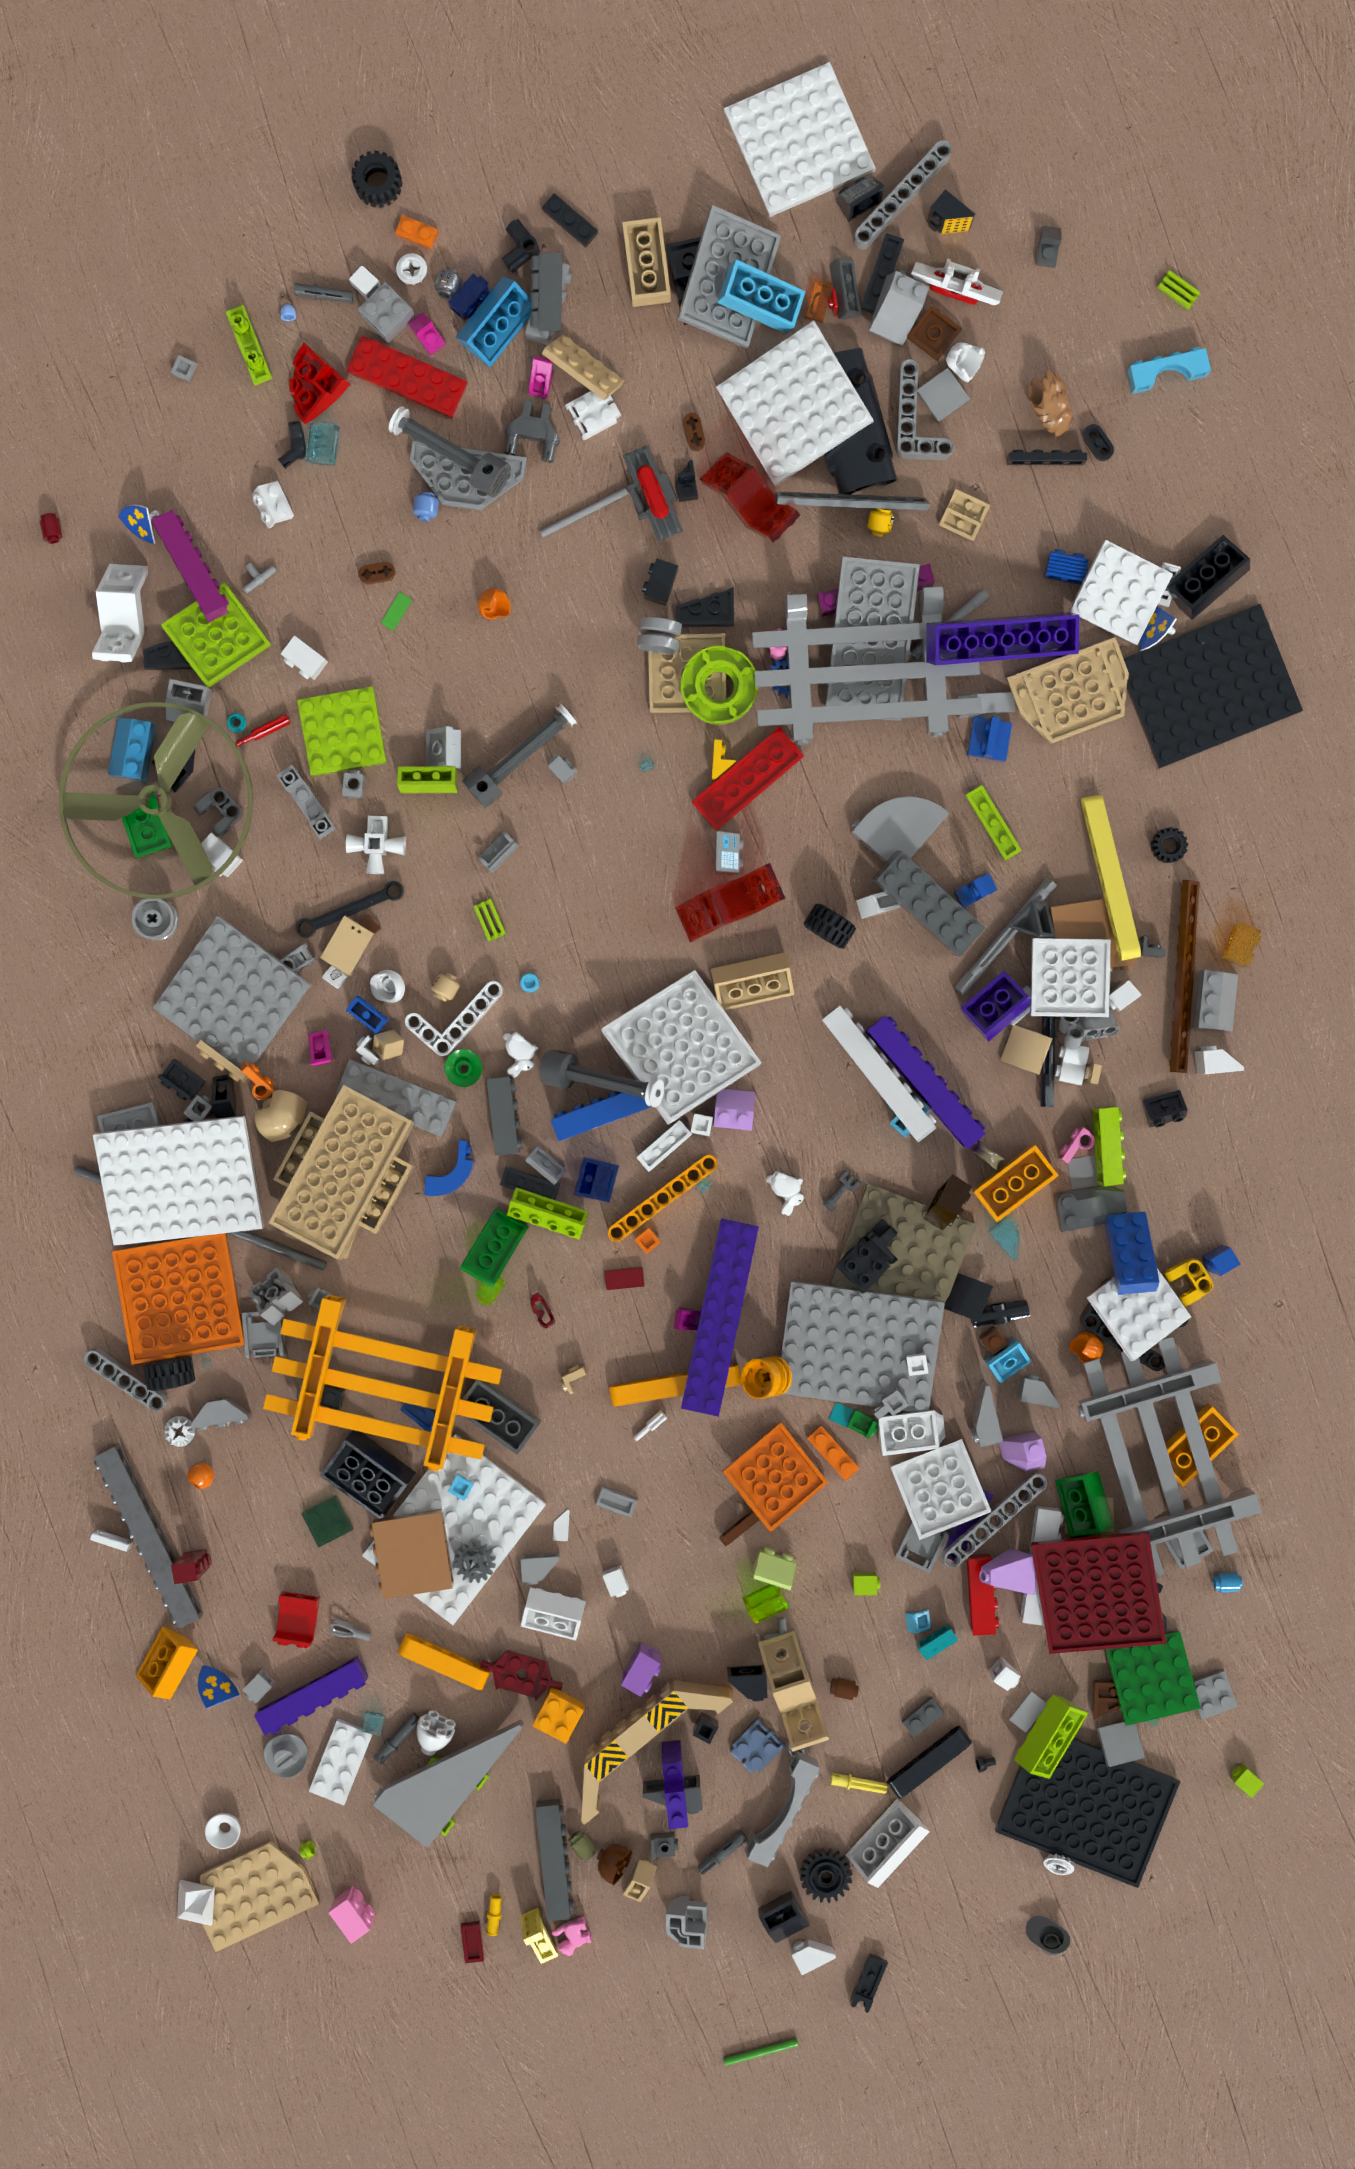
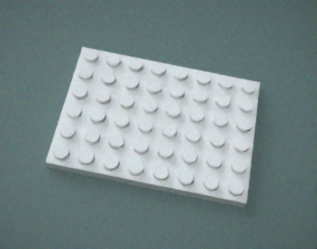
M245 1115L93 1134L114 1246L264 1228Z
M457 1434L454 1435L456 1438H461ZM447 1452L444 1468L442 1470L439 1469V1471L428 1469L393 1515L398 1516L443 1509L454 1586L452 1589L414 1594V1596L450 1624L454 1625L492 1576L487 1574V1580L485 1581L481 1578L480 1583H477L476 1579H473L472 1583H469V1578L462 1580L464 1575H457L459 1568H454L455 1563L458 1562L454 1560V1557L459 1555L457 1550H463L462 1545L464 1543L469 1546L471 1540H473L474 1544H477L478 1540H480L481 1546L487 1543L486 1549H493L490 1555L496 1556V1559L492 1561L496 1566L495 1568H490L494 1573L545 1507L546 1502L486 1456L482 1455L480 1460ZM457 1474L474 1482L465 1501L448 1492ZM373 1541L362 1556L376 1566L378 1560L377 1556L373 1554V1544H375V1541ZM470 1550L471 1553L478 1551V1550ZM484 1554L483 1559L488 1565L487 1557ZM479 1556L472 1561L471 1568L478 1563ZM462 1559L463 1566H464V1568L466 1569V1568H467L466 1562H464V1561H463L464 1559ZM475 1571V1572H472V1573H473V1574H478V1573H481V1572Z

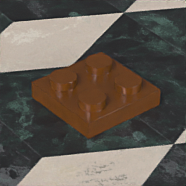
M931 305L910 332L907 339L938 362L962 328Z

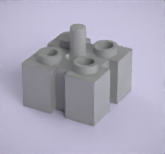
M278 1266L266 1275L267 1280L263 1283L259 1281L248 1290L252 1300L257 1303L255 1306L260 1316L272 1325H275L285 1317V1311H292L303 1302L298 1291L294 1289L295 1285L291 1277Z

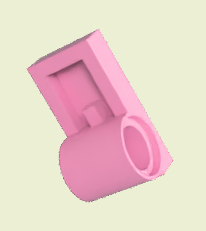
M1084 1127L1076 1128L1070 1136L1072 1140L1060 1150L1059 1154L1061 1156L1059 1159L1063 1162L1069 1163L1078 1148L1090 1149L1094 1145V1136ZM1083 1135H1087L1089 1138V1142L1085 1146L1080 1143V1138Z

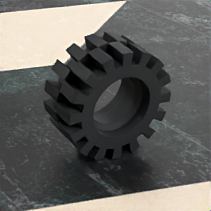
M1169 827L1160 830L1154 835L1153 841H1151V851L1154 852V857H1157V860L1163 861V863H1173L1183 858L1188 850L1186 849L1188 846L1186 842L1187 836L1184 837V832H1180L1178 828ZM1166 838H1172L1176 842L1177 847L1172 853H1168L1163 849L1162 844Z

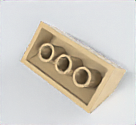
M786 952L711 969L717 1001L724 1011L794 995Z

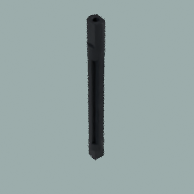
M1042 1016V1035L1052 1038V1042L1041 1068L1040 1107H1054L1056 1016Z

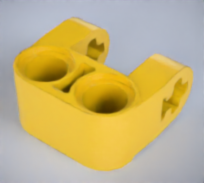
M1193 1258L1186 1259L1164 1272L1169 1282L1185 1274L1192 1285V1289L1178 1297L1183 1306H1188L1199 1300L1213 1288V1282L1203 1264ZM1195 1263L1197 1268L1191 1273L1189 1265ZM1205 1279L1206 1286L1200 1289L1198 1286L1199 1281Z

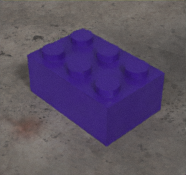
M1003 971L960 1009L968 1021L989 1042L1030 1007L1031 999Z

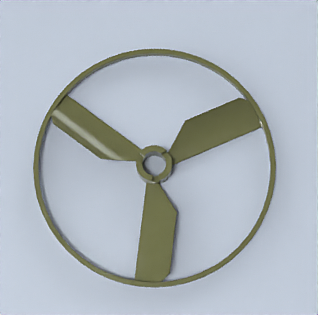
M146 702L130 705L108 714L90 727L79 739L69 755L62 773L59 788V813L69 846L81 864L94 877L114 890L128 895L149 899H167L189 894L206 886L221 875L233 862L249 832L253 813V789L248 767L241 752L220 726L206 716L184 706L172 703ZM148 707H165L188 712L178 716L154 755L159 786L148 785L140 791L139 795L65 792L68 774L76 755L86 740L103 724L126 712ZM210 725L227 740L237 755L244 772L248 792L247 817L241 837L227 861L213 874L212 864L191 823L169 812L172 806V797L169 790ZM159 792L162 796V803L159 809H151L148 802L151 794ZM138 808H141L148 814L159 816L195 886L175 893L156 895L136 893L118 887L98 874L80 854L70 834L66 817L68 819L117 821Z

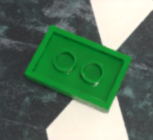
M151 794L148 801L151 809H159L160 806L156 794ZM138 808L122 818L135 858L173 847L172 841L159 816L148 814L141 808Z

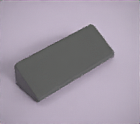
M837 258L830 264L833 289L835 288L838 319L861 317L862 313L853 260Z

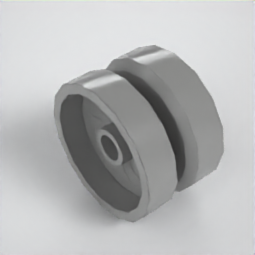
M641 618L639 630L644 634L638 636L637 648L661 654L678 653L680 642L675 638L681 636L682 624L663 618Z
M146 898L135 906L132 911L131 920L133 928L140 936L150 940L162 941L169 939L175 934L179 927L180 918L177 909L168 901Z

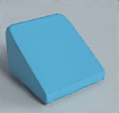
M929 1610L905 1613L908 1632L917 1634L931 1629Z

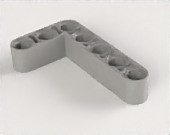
M911 359L905 360L899 372L896 454L901 459L947 460L954 448L951 440L947 438L915 437L918 364ZM909 367L913 370V373L907 374L904 369ZM910 387L913 392L905 393L903 388ZM909 406L912 412L906 413L902 407ZM908 425L911 431L904 432L901 427ZM901 445H908L910 451H903ZM926 445L930 451L923 452L920 446ZM946 446L949 452L942 453L939 447Z

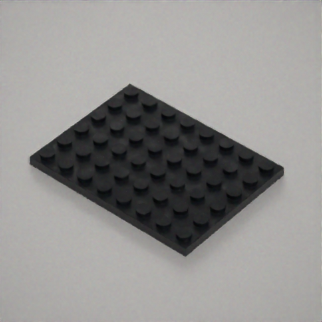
M1261 604L1124 658L1125 668L1129 672L1128 680H1125L1127 691L1158 769L1303 711Z
M1073 1738L1050 1779L1030 1774L1022 1766L1019 1767L995 1827V1832L1052 1855H1063L1065 1858H1070L1075 1864L1138 1888L1179 1787L1180 1780L1133 1761L1107 1767L1102 1749Z

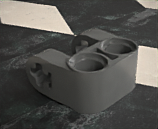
M215 788L200 799L193 809L201 816L215 805L225 816L212 828V831L218 837H221L241 820L244 813L242 807L229 792L222 788ZM219 793H224L225 795L222 802L217 801ZM232 807H236L237 814L230 817L229 810Z

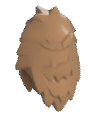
M1046 370L1045 378H1042L1041 381L1035 378L1032 379L1031 385L1028 386V396L1033 411L1038 416L1037 418L1041 421L1042 425L1048 429V432L1054 433L1058 437L1068 431L1073 412L1071 411L1065 383L1057 373Z

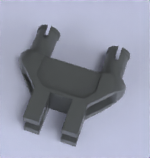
M525 400L522 415L511 422L505 429L504 433L507 438L503 453L509 455L510 452L511 455L515 456L518 439L533 440L544 443L541 460L547 462L548 457V463H553L555 448L560 444V439L550 423L551 404L543 403L541 418L532 417L533 401Z

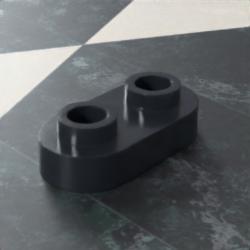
M1096 424L1087 426L1083 432L1084 442L1097 460H1109L1114 453L1113 444L1100 426ZM1090 433H1093L1095 435L1094 439H1091L1089 437ZM1101 449L1106 451L1105 455L1100 453Z

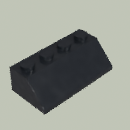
M1222 535L1170 580L1166 589L1178 608L1193 620L1250 570V558L1226 536Z

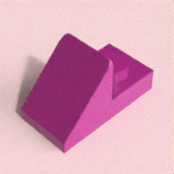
M682 1307L676 1309L674 1329L698 1330L702 1310Z

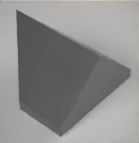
M1031 901L1008 926L1009 928L1040 938L1054 939L1056 937L1047 902Z

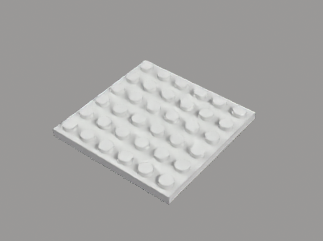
M830 62L724 108V114L769 217L875 172L874 163Z
M815 321L716 387L775 486L874 422Z
M695 970L606 1025L601 1030L636 1080L650 1082L651 1079L657 1078L664 1081V1096L656 1109L668 1125L761 1064L759 1058Z

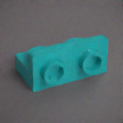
M946 1624L916 1643L921 1655L926 1660H929L957 1642L958 1638L950 1625Z

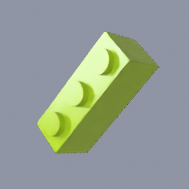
M456 766L398 767L397 786L400 793H458V772Z

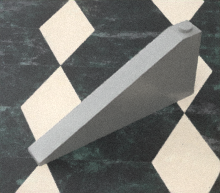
M519 1720L388 1783L384 1789L380 1787L373 1796L375 1798L373 1806L428 1848L522 1729L524 1722Z

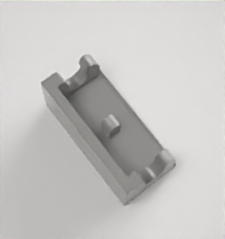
M503 831L477 859L493 873L519 845Z

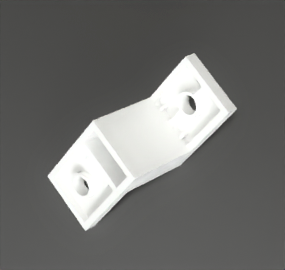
M109 564L96 590L101 635L93 649V659L120 661L123 663L132 662L145 634L140 590L148 575V566Z

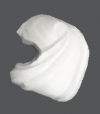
M959 342L950 349L946 362L951 370L963 381L969 382L983 362L985 349Z

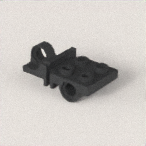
M881 1219L864 1236L865 1239H861L836 1265L862 1294L890 1267L889 1264H894L898 1260L885 1246L898 1232L892 1226H889L884 1219Z

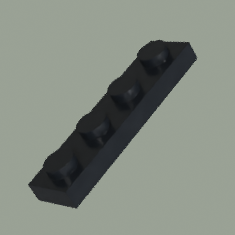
M886 233L861 309L874 313L886 276L894 272L904 242L903 238Z
M1013 450L1007 457V465H1084L1087 461V453L1081 450H1071L1070 452H1062V450H1052L1051 452H1043V450H1032V452Z

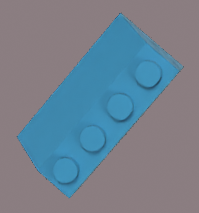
M502 277L456 335V339L470 353L488 367H491L530 318L531 312H534V310H531V299L515 281Z

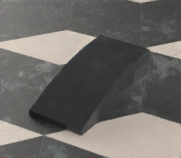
M701 237L666 245L679 308L681 307Z

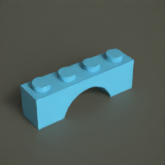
M1195 347L1182 354L1181 352H1174L1165 358L1157 356L1151 358L1148 362L1143 363V360L1133 362L1127 370L1132 394L1151 390L1155 384L1156 376L1165 370H1176L1182 373L1188 381L1207 377L1211 368L1206 348L1199 349V347Z

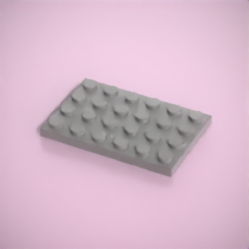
M714 205L710 206L677 320L744 348L749 347L756 320L717 303L728 267L736 259L770 275L781 235Z

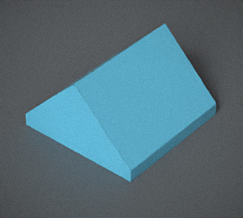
M1015 1338L1007 1342L1008 1345L994 1355L990 1354L983 1359L1000 1384L1032 1362L1019 1341Z

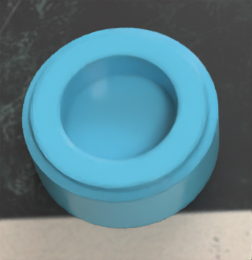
M527 973L522 976L520 985L524 991L534 992L539 988L540 981L535 974Z

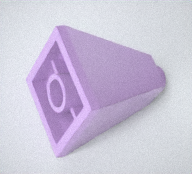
M1011 1548L981 1567L979 1577L982 1583L1035 1595L1033 1555Z

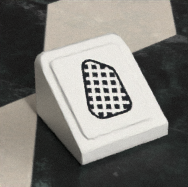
M332 965L322 976L324 980L337 989L342 986L348 977L347 974Z

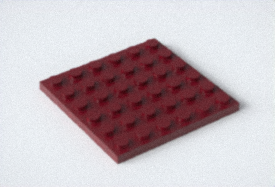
M1149 1531L1031 1542L1049 1654L1166 1644Z

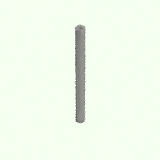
M624 487L540 530L542 537H545L628 495V492Z

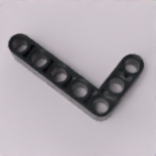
M1110 1279L1103 1280V1282L1100 1284L1098 1288H1100ZM1089 1302L1080 1316L1081 1325L1123 1351L1111 1332L1106 1336L1102 1335V1329L1106 1325ZM1093 1316L1094 1323L1090 1326H1087V1317ZM1149 1349L1139 1357L1140 1363L1153 1371H1160L1165 1367L1162 1355L1152 1349ZM1154 1357L1159 1358V1363L1156 1366L1151 1365V1360Z

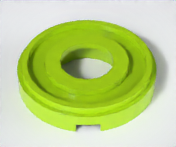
M711 646L697 652L687 662L681 678V694L689 711L698 719L715 725L729 724L742 718L753 706L758 687H755L756 670L752 662L742 652L726 646ZM717 672L729 675L734 684L731 696L722 701L711 699L705 691V681L711 674Z

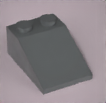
M700 1775L684 1777L687 1812L689 1814H696L703 1810ZM664 1779L643 1781V1798L666 1806Z

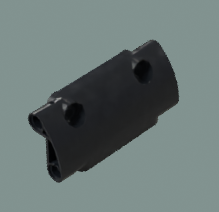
M855 348L836 352L834 355L874 422L824 454L828 470L835 479L838 494H853L876 484H891L897 481V476L892 462L893 452L873 377L868 372L862 348ZM863 375L864 380L859 384V378ZM881 450H884V455L880 459L879 453Z

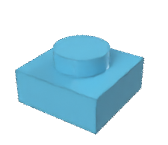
M457 1474L448 1492L465 1501L474 1482Z

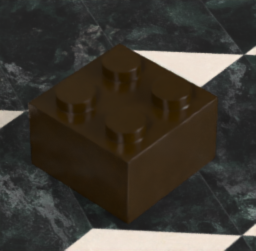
M952 1174L936 1192L923 1219L942 1231L947 1226L951 1227L955 1219H958L963 1213L964 1209L961 1207L970 1199L971 1194L969 1192L972 1186Z

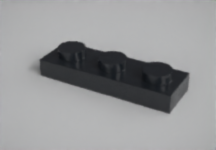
M555 193L543 205L542 211L585 248L598 234L596 228Z
M507 1166L500 1185L515 1190L517 1187L556 1200L560 1184L556 1183L554 1185L548 1180Z

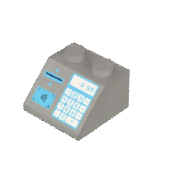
M717 832L716 874H739V869H743V858H739V850H743V839H740V834Z

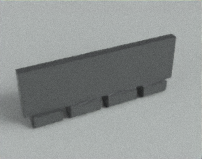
M539 253V256L531 257V271L539 273L531 274V291H538L531 293V310L538 312H531L530 327L538 328V331H561L562 253Z

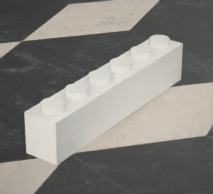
M1035 1506L1031 1542L1061 1539L1059 1526L1063 1525L1064 1516L1059 1508ZM1030 1542L1029 1554L1033 1555ZM1035 1571V1595L1023 1593L1020 1619L1023 1623L1045 1626Z

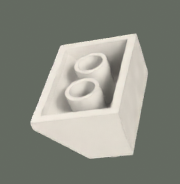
M530 1587L521 1627L576 1640L586 1601Z

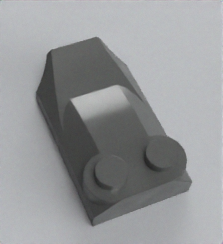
M1099 1185L1054 1194L1061 1232L1102 1225L1106 1223L1107 1215L1128 1212L1124 1190L1118 1189L1115 1186Z

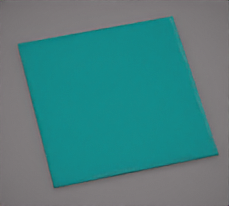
M836 1402L828 1420L846 1427L853 1409Z

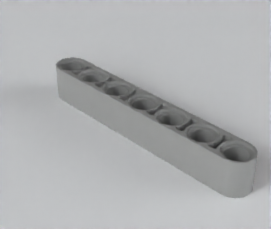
M942 140L936 143L857 228L854 244L858 249H867L947 164L952 152V146L948 141ZM939 150H943V151H945L947 154H946V155H940V154L938 153V151H939ZM930 164L933 166V169H926L925 165ZM916 178L920 183L915 184L911 180ZM902 192L905 193L907 197L901 198L898 194ZM892 207L894 211L887 212L885 208ZM879 221L881 225L874 226L872 222ZM865 235L868 239L863 241L858 236Z
M1031 1474L997 1503L990 1513L980 1518L941 1554L942 1564L951 1568L959 1566L1046 1488V1478L1041 1474ZM1036 1477L1040 1479V1486L1037 1488L1033 1486V1479ZM1021 1490H1024L1026 1498L1021 1501L1018 1494ZM1009 1502L1012 1505V1510L1006 1513L1004 1506ZM996 1515L998 1518V1522L996 1525L992 1526L990 1523L991 1516ZM978 1528H982L984 1534L978 1539L975 1532ZM967 1540L969 1542V1549L963 1551L961 1544ZM950 1553H953L955 1556V1561L952 1564L947 1562V1556Z

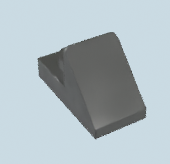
M1042 226L1036 265L1055 268L1058 249L1062 239L1061 228Z

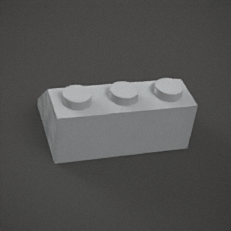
M1208 970L1199 971L1194 1028L1233 1032L1238 983L1237 974Z

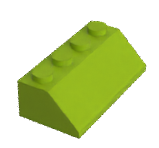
M1119 1107L1092 1108L1097 1184L1101 1186L1124 1184L1123 1179H1126V1169L1122 1166V1160H1125L1124 1149H1121V1141H1123L1124 1135L1123 1130H1120L1122 1112L1119 1110Z
M1053 1694L1047 1700L1042 1713L1037 1717L1034 1727L1028 1732L1025 1742L1018 1749L1014 1761L1030 1774L1050 1779L1088 1712L1067 1699Z

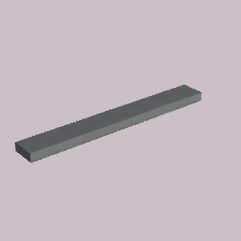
M776 491L774 495L776 503L783 505L929 511L930 507L927 499L921 497Z

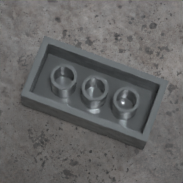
M476 1380L463 1398V1400L494 1407L490 1422L469 1417L465 1418L517 1455L541 1422L538 1417L489 1382Z

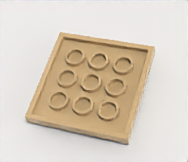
M725 633L681 634V636L675 638L680 642L679 651L676 654H661L648 651L650 713H691L685 705L681 694V678L685 666L702 649L711 646H725ZM713 673L705 681V691L711 699L716 701L726 700L725 673Z

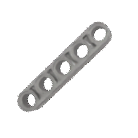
M95 1348L85 1354L84 1363L86 1366L150 1410L159 1411L168 1404L166 1393L161 1390H147L146 1381L143 1377L102 1349ZM92 1353L98 1356L97 1363L92 1361ZM108 1364L114 1367V1373L107 1371ZM123 1375L130 1378L129 1384L123 1382ZM139 1386H143L145 1388V1395L139 1393ZM155 1397H159L161 1399V1406H158L154 1403Z

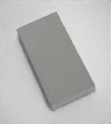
M602 1486L595 1505L631 1518L638 1499Z

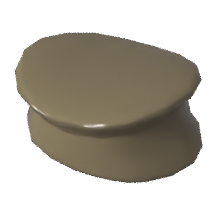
M977 1141V1147L973 1152L997 1172L999 1163L1004 1161L1005 1158L982 1142Z

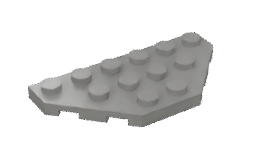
M412 441L411 463L442 505L481 511L525 478L526 457L461 448L478 459H481L486 453H491L511 466L507 483L497 496L491 497L471 485L473 473L421 442Z

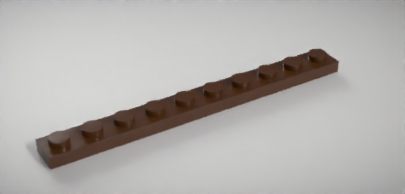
M1182 880L1181 905L1179 908L1180 924L1178 926L1176 982L1174 984L1175 1000L1173 1003L1171 1058L1169 1061L1170 1072L1187 1073L1200 884L1199 881Z

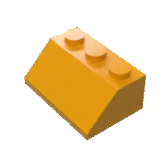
M162 1626L135 1676L153 1697L171 1700L198 1649L186 1637L166 1626Z

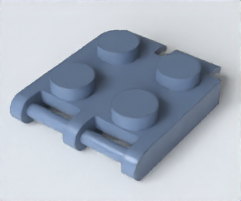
M758 1717L732 1742L733 1748L730 1750V1753L739 1762L745 1758L742 1765L752 1774L756 1770L760 1772L786 1744L783 1741L781 1742L771 1729L769 1730L764 1726ZM757 1725H759V1726L766 1732V1734H764V1733L757 1727ZM771 1737L778 1744V1746H776L769 1738Z

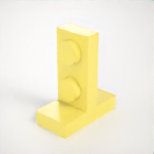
M539 1907L522 1914L523 1940L526 1946L531 1945L540 1963L542 1964L558 1957V1951L542 1923V1913Z

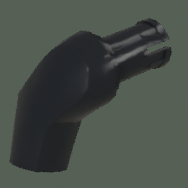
M300 421L288 423L291 449L278 458L285 469L297 459L303 460L306 456L305 436Z

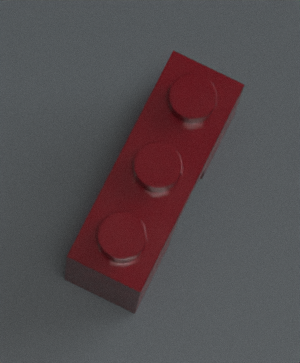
M207 1549L185 1552L180 1556V1560L175 1561L171 1565L174 1585L197 1581L210 1568L211 1556L207 1554Z

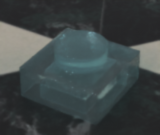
M366 1711L362 1732L381 1735L385 1714Z

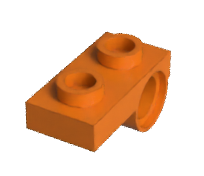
M245 1060L240 1065L241 1071L252 1080L251 1089L253 1096L258 1100L266 1099L275 1091L274 1082L267 1075L264 1077L254 1063L250 1064ZM258 1086L265 1087L263 1091L255 1090Z

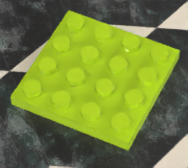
M225 582L219 585L220 589L218 591L220 595L224 594L229 602V605H227L229 613L208 623L195 601L161 624L163 630L208 688L271 646Z
M373 686L297 700L311 776L387 763Z

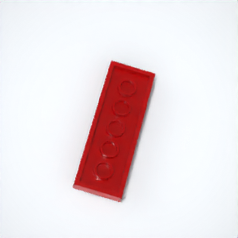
M363 335L360 337L346 370L347 373L452 419L468 384L464 379Z
M778 727L691 803L717 832L798 763L804 755L782 729Z

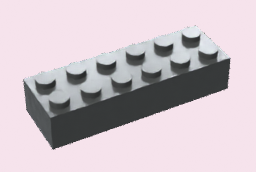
M896 850L871 879L954 956L961 957L985 929L983 925L903 851Z

